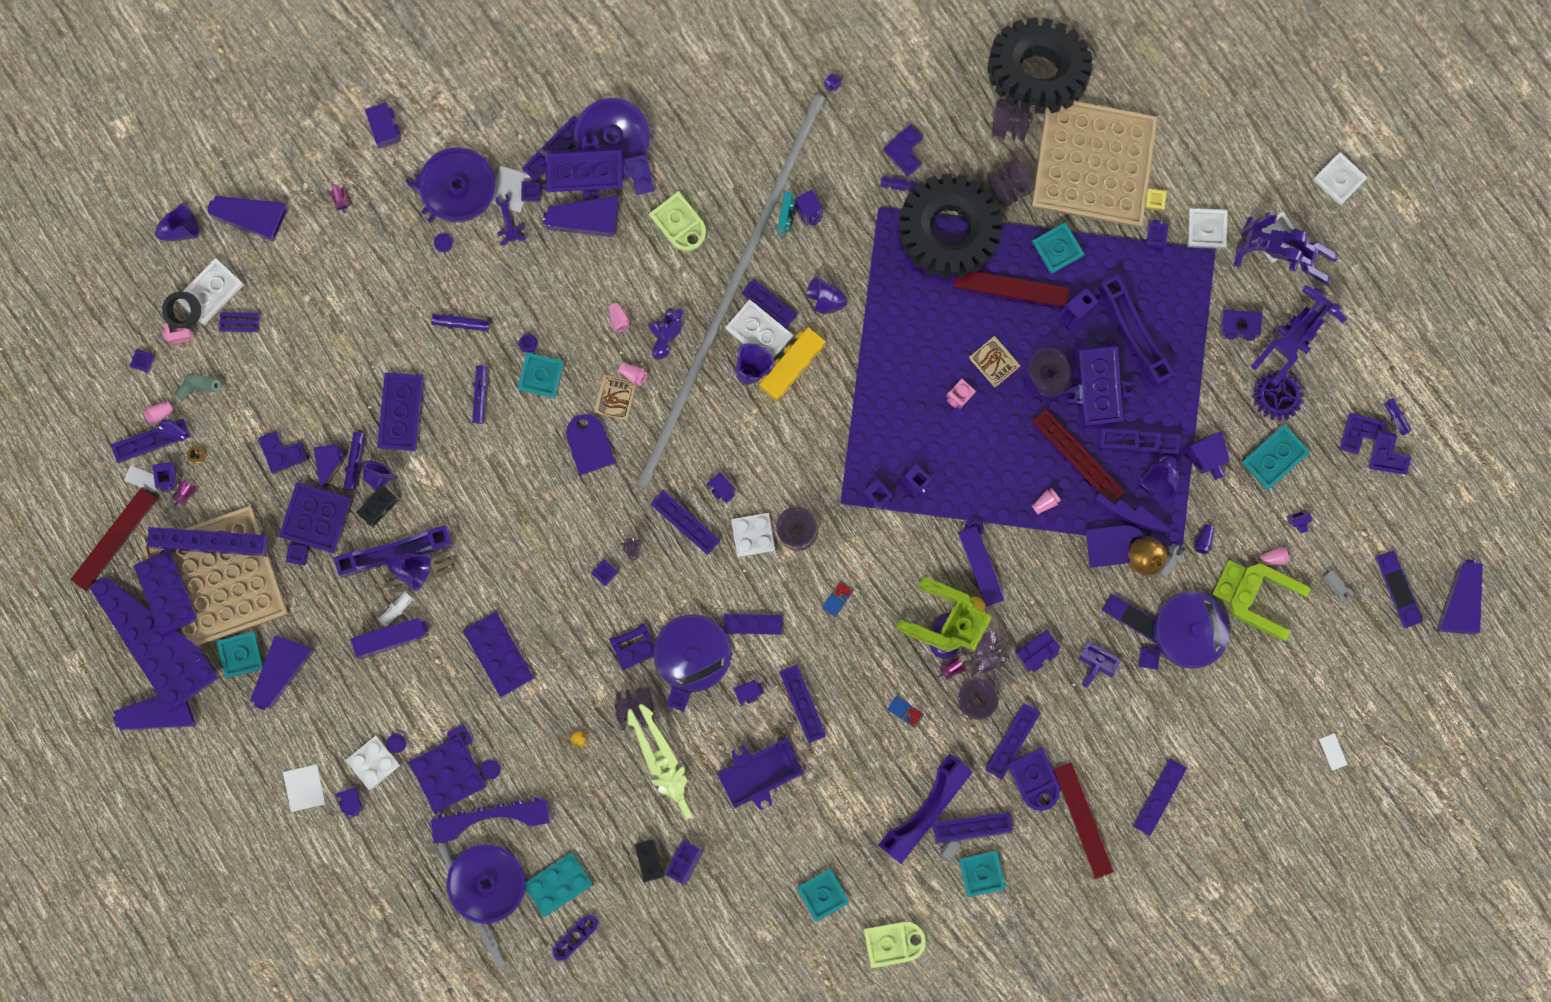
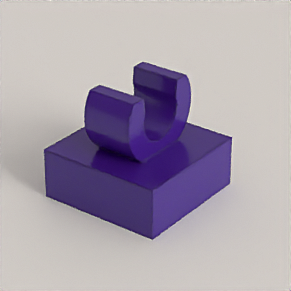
M1303 510L1287 516L1288 523L1296 527L1297 531H1300L1301 534L1308 531L1306 523L1312 521L1310 513Z

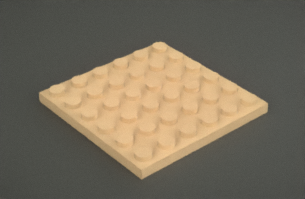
M1074 101L1073 106L1066 110L1061 105L1060 112L1050 113L1047 106L1044 113L1031 207L1141 228L1143 226L1158 117Z
M252 506L185 528V530L261 535ZM147 542L141 544L146 560L167 551L151 549L147 547ZM170 550L198 617L197 621L176 631L196 646L288 615L268 553L267 557Z

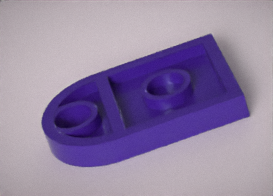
M582 414L569 422L566 437L579 476L616 464L604 427L598 418L589 414ZM580 420H586L588 426L586 429L581 430L577 427V423Z
M1128 524L1085 529L1089 567L1130 563V558H1128V552L1131 547L1130 541L1135 537L1143 539L1144 535L1138 528Z
M1040 747L1007 763L1020 796L1029 808L1045 811L1056 804L1060 796V787L1043 748ZM1046 794L1049 801L1046 805H1041L1040 797Z

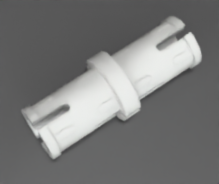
M404 591L393 604L389 605L390 607L378 620L385 627H388L414 599Z

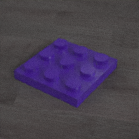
M296 482L279 537L335 554L352 499Z
M461 735L408 762L434 814L487 787Z

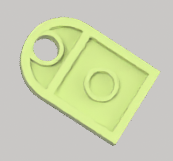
M679 191L649 213L650 218L676 249L690 252L698 249L704 243L706 238L705 225ZM695 235L698 237V242L690 244L687 241L688 237Z
M900 922L864 929L871 968L913 961L925 949L926 940L923 931L911 922ZM913 934H918L921 937V942L917 946L910 943V937Z

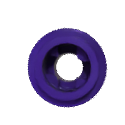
M163 419L157 433L161 434L162 437L183 442L188 431H185L170 419Z
M1203 525L1193 543L1196 552L1208 554L1212 550L1215 529L1213 526Z

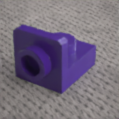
M1161 220L1149 222L1147 224L1146 246L1165 248L1168 224H1163L1164 221Z

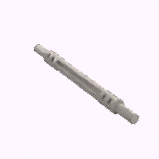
M445 843L437 847L446 863L445 867L449 871L454 860ZM474 923L498 969L506 966L488 925Z

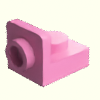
M164 323L165 329H162L163 337L171 345L194 340L193 333L189 329L178 328L173 332L172 326Z
M961 379L947 393V402L954 408L958 407L961 409L976 391Z

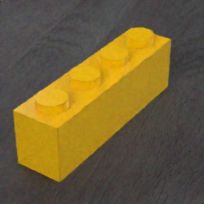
M809 327L805 331L802 329L799 332L794 345L789 344L783 352L785 355L782 359L777 358L771 372L759 380V388L776 402H778L826 345V341Z

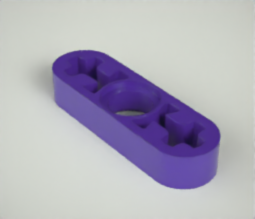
M592 915L584 916L553 947V957L558 961L566 960L597 929V918ZM592 919L594 927L593 929L587 928L584 932L588 934L584 936L583 932L577 929V927L580 925L582 929L586 925L584 921ZM573 932H577L581 936V940L577 944H573L570 941V935ZM566 939L567 943L574 948L570 950L568 947L565 950L566 956L563 957L561 955L558 957L556 955L558 953L557 948H563L566 945L563 941Z

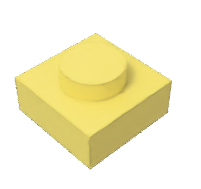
M1148 189L1145 209L1164 211L1167 191Z

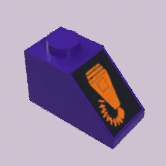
M337 444L313 448L319 485L322 488L328 486L342 466L341 460L344 459L343 449L339 448Z

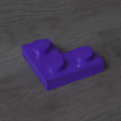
M910 124L887 144L882 151L909 177L922 166V163L914 156L911 150L923 140V137Z
M647 154L622 159V179L632 177L636 195L654 192Z
M1350 412L1339 450L1358 455L1363 437L1375 441L1377 431L1385 432L1387 423Z
M277 431L258 438L272 474L308 461L302 442L283 448Z
M1377 431L1368 467L1369 469L1407 475L1411 455L1393 452L1397 439L1396 434Z

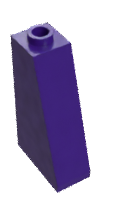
M215 196L214 200L209 202L207 208L211 218L271 242L275 241L289 209L282 202Z
M618 196L548 207L547 213L544 212L543 224H546L547 230L614 237L619 205Z
M1468 559L1458 565L1437 626V632L1480 633L1483 564L1477 563V560Z
M418 617L350 638L356 658L363 660L426 638V632H429L426 621H422Z
M275 635L250 699L251 702L255 703L254 707L265 710L266 707L272 708L313 654L314 649Z
M159 696L116 710L113 717L115 726L119 727L120 730L196 726L189 701L169 712Z

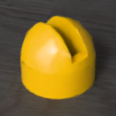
M576 731L569 740L575 745L583 747L587 737L582 731Z

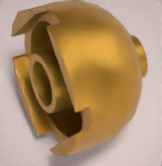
M1144 536L1146 538L1137 539L1132 544L1128 552V558H1130L1129 566L1133 571L1149 576L1157 574L1164 568L1167 561V552L1160 541L1150 536Z

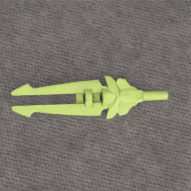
M639 705L660 750L654 753L632 709H629L628 725L635 728L651 774L659 776V778L652 779L651 781L654 785L659 786L658 790L661 794L670 796L678 803L685 819L692 817L684 799V787L687 783V778L683 775L685 772L684 766L678 770L675 769L678 761L659 729L652 721L653 712L644 705ZM663 756L661 760H656L658 757ZM669 768L667 772H662L664 769Z

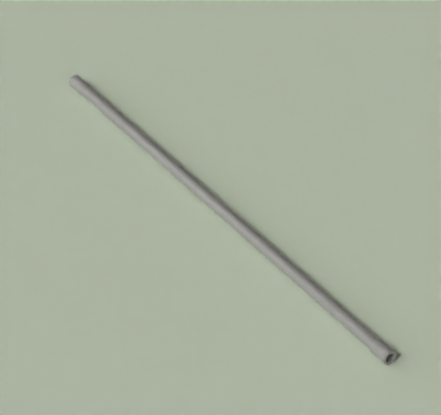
M815 94L808 113L648 462L636 483L640 488L646 490L649 485L653 471L812 124L824 103L825 98L819 94Z

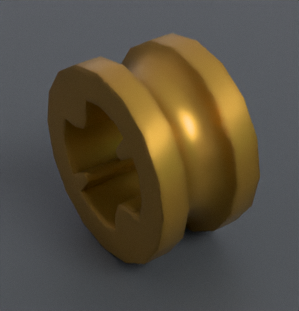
M192 446L188 449L187 458L189 461L198 464L205 460L206 452L203 448ZM194 450L197 452H201V454H199V459L192 458V455H194L192 454V452Z

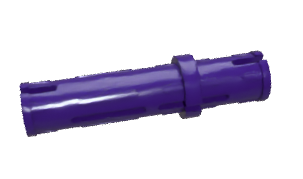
M432 313V326H445L448 329L461 328L489 331L490 320L457 317L454 314L441 315Z
M476 365L475 382H473L472 423L484 424L486 388H488V383H486L488 366ZM480 377H482V380H481V392H479V388H480ZM480 397V407L478 412V402Z
M353 432L348 465L345 467L346 476L343 486L345 490L355 491L357 475L360 474L359 464L365 437L363 433Z

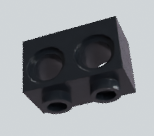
M382 485L356 513L369 526L374 528L399 500Z
M654 839L634 844L643 882L663 878Z

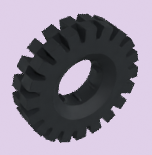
M1037 17L1028 18L1026 25L1022 19L1015 21L1012 28L1007 25L1001 30V35L997 34L993 41L987 65V71L990 74L989 81L992 86L996 85L995 92L1000 97L1007 94L1006 102L1014 106L1020 101V110L1029 112L1031 105L1035 106V113L1044 114L1047 106L1050 113L1060 112L1061 105L1066 110L1073 106L1074 100L1078 102L1088 86L1093 66L1091 63L1093 59L1091 51H1087L1088 44L1084 39L1078 41L1080 34L1074 29L1066 34L1067 25L1058 22L1056 27L1052 28V19L1043 18L1042 25L1038 24ZM1028 57H1043L1054 63L1058 72L1051 78L1039 79L1027 74L1020 63H1023V60Z
M942 174L941 179H937L936 176L928 178L926 184L923 185L921 182L914 187L912 194H908L899 217L900 244L904 246L903 252L908 259H913V265L919 270L923 267L926 269V274L933 277L936 273L941 274V279H950L952 275H956V278L959 279L966 277L969 272L974 274L980 271L981 266H986L992 259V255L995 254L1000 242L1003 220L1002 215L999 214L1000 207L998 202L992 200L993 194L988 189H981L982 184L976 180H973L972 183L968 182L967 176L959 174L958 178H952V174ZM943 211L944 213L946 211H955L959 215H963L968 221L967 226H970L969 236L966 235L965 240L958 244L948 245L941 243V240L938 241L933 236V229H930V222L935 219V215Z

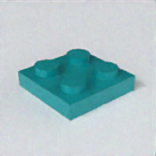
M785 191L777 226L778 237L784 238L785 232L789 233L791 217H789V214L793 215L795 208V199H792V192Z
M1066 222L1032 241L1050 274L1057 272L1085 255Z
M526 353L517 389L555 399L564 361Z
M253 631L216 641L225 679L262 670L263 662L256 632Z
M997 851L958 859L967 898L1006 889Z
M831 869L797 887L815 922L849 904Z

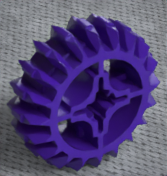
M1276 370L1274 374L1272 371H1269L1267 373L1268 377L1263 374L1261 376L1262 381H1256L1259 387L1253 388V391L1257 392V394H1253L1252 398L1258 399V401L1254 402V406H1261L1257 411H1265L1263 417L1270 414V420L1272 421L1275 416L1278 421L1282 420V416L1285 420H1288L1289 414L1294 417L1296 415L1295 411L1301 410L1299 405L1303 404L1304 401L1300 398L1304 397L1305 393L1299 392L1303 389L1302 385H1296L1300 380H1292L1294 374L1287 377L1286 373L1276 389L1270 388L1268 390L1265 387L1275 378L1279 370ZM1285 385L1291 389L1292 394L1287 393ZM1278 391L1282 395V397L1279 400L1274 395ZM1264 395L1271 400V407L1267 404ZM1281 402H1292L1289 408L1278 410Z

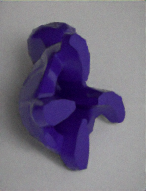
M668 308L664 314L665 319L661 322L658 320L654 323H648L651 332L658 338L653 346L652 356L654 359L660 360L668 356L670 352L668 342L678 336L682 328L681 319L683 311L681 309L674 311L672 308Z

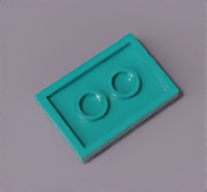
M1284 424L1241 464L1268 491L1303 460L1310 451Z
M573 853L565 856L525 883L527 893L543 918L593 886Z

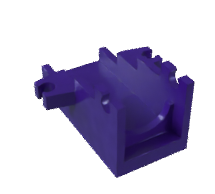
M591 135L592 141L590 143L586 142L587 136H582L579 149H539V153L545 157L546 183H541V188L547 192L582 190L585 201L589 200L588 196L591 193L594 194L593 199H598L600 189L623 188L621 150L619 148L599 149L595 135Z
M1108 339V346L1084 349L1078 343H1074L1079 384L1066 388L1067 393L1074 392L1073 397H1067V402L1082 404L1083 423L1085 426L1124 421L1122 398L1133 394L1132 390L1125 391V387L1127 385L1132 386V382L1130 380H1120L1118 346L1112 339Z
M786 738L754 755H751L744 745L740 746L743 750L741 755H737L735 749L732 750L734 765L717 773L734 809L752 800L761 811L764 809L761 806L762 801L766 800L769 806L773 805L769 791L803 775L804 771L801 769Z

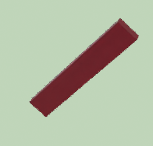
M969 272L966 277L959 279L955 277L954 283L955 289L1063 308L1067 304L1070 289L981 272L974 274Z
M1047 409L1032 421L1036 428L1099 494L1101 493L1114 503L1125 493L1116 481Z
M140 488L70 580L87 592L158 499L143 488Z
M1072 762L1053 769L1094 878L1097 879L1113 873L1114 871Z

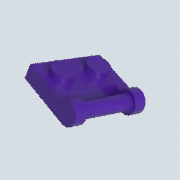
M645 623L616 638L614 636L609 638L623 670L654 657V643ZM641 634L644 635V640L620 650L619 644Z

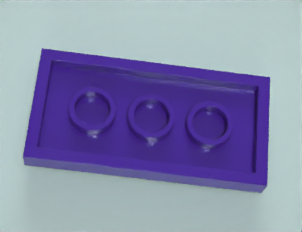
M385 372L377 441L378 449L416 452L423 376Z
M170 550L133 565L162 636L198 620Z
M497 612L490 614L463 630L500 698L535 679Z

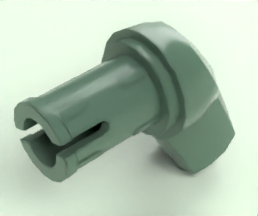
M189 374L184 377L185 382L173 394L183 402L194 389L219 392L221 383L219 380L207 376Z

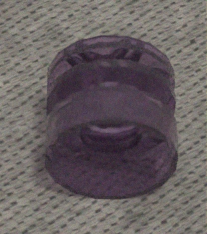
M996 99L992 138L1005 139L1007 131H1010L1012 140L1015 141L1016 133L1019 132V141H1025L1029 130L1030 111L1020 110L1019 101L1014 105L1013 109H1010V104L1006 102V99Z
M1013 157L1003 164L1004 171L997 167L994 170L995 173L990 171L986 175L993 194L1007 208L1012 205V202L1016 203L1018 201L1017 193L1022 197H1026L1035 189L1031 176L1017 157Z
M1055 348L1040 349L1033 354L1029 360L1028 371L1038 392L1048 397L1061 396L1067 392L1072 385L1073 373L1065 355Z
M791 507L783 511L778 517L776 532L785 547L793 551H804L816 542L818 526L813 515L807 509ZM798 526L800 529H803L800 531L799 535H797L796 532H793L796 530L795 527Z
M998 629L984 633L974 651L962 647L965 655H975V658L968 662L969 665L975 663L979 665L971 669L973 674L986 673L1010 660L1009 655L1003 657L999 655L1006 651V647L997 649L995 646L1002 641Z
M971 679L964 683L959 690V707L963 714L970 719H987L994 714L998 707V692L994 685L985 679ZM977 695L979 697L982 695L983 704H974V696Z
M650 687L636 688V697H632L630 690L627 689L626 698L624 699L622 691H616L615 712L621 731L627 730L626 721H628L629 709H632L636 719L639 720L641 728L649 727L639 705L642 704L653 712Z

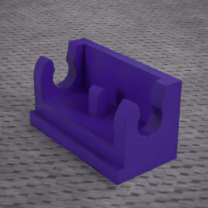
M682 840L665 875L683 885H687L704 850Z

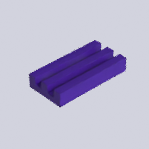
M220 312L219 331L258 333L259 313ZM225 317L254 318V320H225ZM225 324L254 325V328L225 327Z

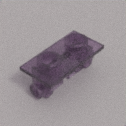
M636 537L624 539L625 542L621 543L622 548L626 549L630 560H637L639 558L638 546H642L641 541L636 540Z

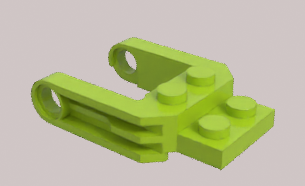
M1228 560L1212 595L1229 603L1234 618L1287 642L1291 634L1289 630L1249 611L1248 608L1252 605L1263 579L1289 592L1293 591L1305 596L1306 599L1311 592V588L1261 563L1245 568Z
M922 577L918 585L920 589L956 605L944 624L941 634L914 623L909 624L901 619L896 629L946 652L957 649L960 646L974 651L992 617L987 613L977 610L974 601L968 594Z

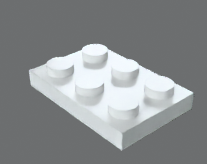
M215 258L183 292H189L199 300L201 305L199 321L205 326L244 284ZM178 299L177 301L190 312L189 303L185 299Z
M750 299L725 328L742 344L753 343L764 347L771 353L774 359L793 338V334Z

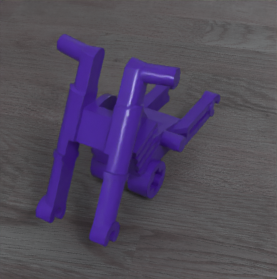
M1267 212L1265 217L1259 218L1256 221L1255 218L1248 217L1241 232L1247 239L1246 242L1236 248L1235 267H1241L1243 255L1260 250L1266 252L1274 259L1277 258L1291 262L1289 266L1291 271H1296L1298 264H1300L1302 272L1317 279L1324 285H1330V276L1313 268L1317 253L1330 261L1337 262L1338 255L1336 252L1329 250L1319 243H1307L1308 233L1302 230L1291 229L1290 233L1272 230L1271 234L1262 232L1263 228L1276 223L1277 215L1272 216L1270 215L1271 213Z
M1307 285L1304 286L1302 292L1306 293L1313 301L1315 300L1316 303L1311 309L1306 306L1297 317L1294 315L1285 327L1281 324L1277 331L1283 335V338L1274 339L1251 365L1256 370L1274 348L1285 356L1289 361L1271 381V384L1275 387L1298 359L1297 350L1300 349L1305 354L1311 350L1308 345L1317 335V330L1325 322L1322 317L1327 311L1342 324L1348 319L1340 311L1341 307L1339 304L1331 303L1323 296L1322 290L1317 287L1312 289Z

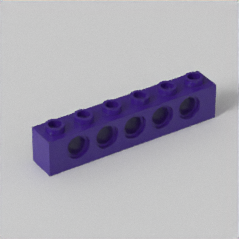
M149 527L147 547L162 550L267 557L269 538L265 535Z

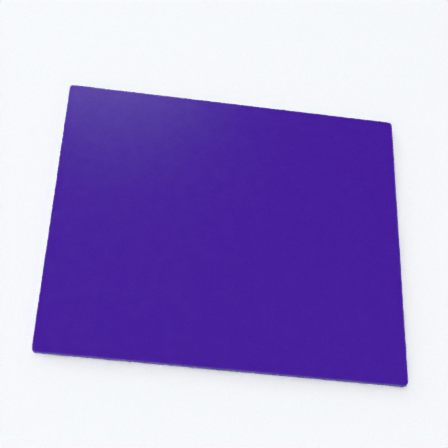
M880 207L876 219L841 503L877 509L863 495V491L879 479L893 495L891 499L892 504L885 510L967 521L976 518L983 523L1086 536L1085 529L1128 524L1138 528L1144 536L1157 539L1164 546L1170 547L1172 544H1176L1179 548L1182 547L1192 461L1184 448L1195 441L1215 251L1213 249L1167 243L1165 248L1146 246V241L1071 231L1085 255L1057 272L1050 274L1032 241L1052 229L1003 223L1000 242L995 254L992 255V259L986 266L982 265L980 271H978L1070 288L1067 303L1087 288L1089 291L1093 288L1099 289L1103 282L1119 275L1143 326L1157 348L1165 356L1175 374L1171 379L1155 387L1103 295L1098 299L1099 303L1072 329H1069L1058 317L1063 307L955 289L956 275H952L950 279H941V274L936 273L933 277L926 274L925 268L922 267L919 270L913 265V259L907 258L903 252L904 246L900 244L898 224L901 210ZM937 214L935 219L930 222L933 236L944 244L953 245L954 243H961L965 240V236L970 234V226H967L968 221L963 217ZM994 336L1020 365L1017 370L995 388L969 359L972 354ZM1108 339H1112L1118 346L1120 380H1130L1132 382V386L1127 385L1125 391L1132 390L1133 395L1122 398L1124 421L1085 426L1083 423L1082 404L1067 402V397H1073L1074 392L1067 393L1066 388L1079 384L1074 343H1078L1084 349L1108 346ZM963 379L976 393L961 409L958 407L954 408L947 402L948 398L946 395ZM1047 409L1125 491L1113 504L1122 500L1134 511L1138 506H1142L1170 528L1169 532L1162 534L1135 526L1110 514L1093 501L1099 493L1036 428L1032 421ZM1101 430H1140L1141 432L1181 435L1180 455H1174L1178 459L1180 470L1176 496L1173 498L1159 497L1146 490L1140 482V479L1149 471L1153 463L1163 456L1173 454L1100 448ZM914 464H917L932 479L928 484L929 489L923 495L919 493L914 496L902 483L898 482V479ZM1053 489L1061 501L1057 503V506L1038 515L1031 505L1046 490ZM876 494L875 496L877 500L883 498L881 494ZM1135 537L1130 542H1135L1139 538Z

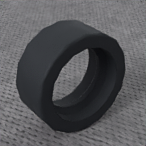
M175 292L164 300L162 314L170 326L188 328L195 325L199 320L201 305L193 294L189 292ZM178 299H185L189 303L190 316L186 321H179L173 313L174 303Z

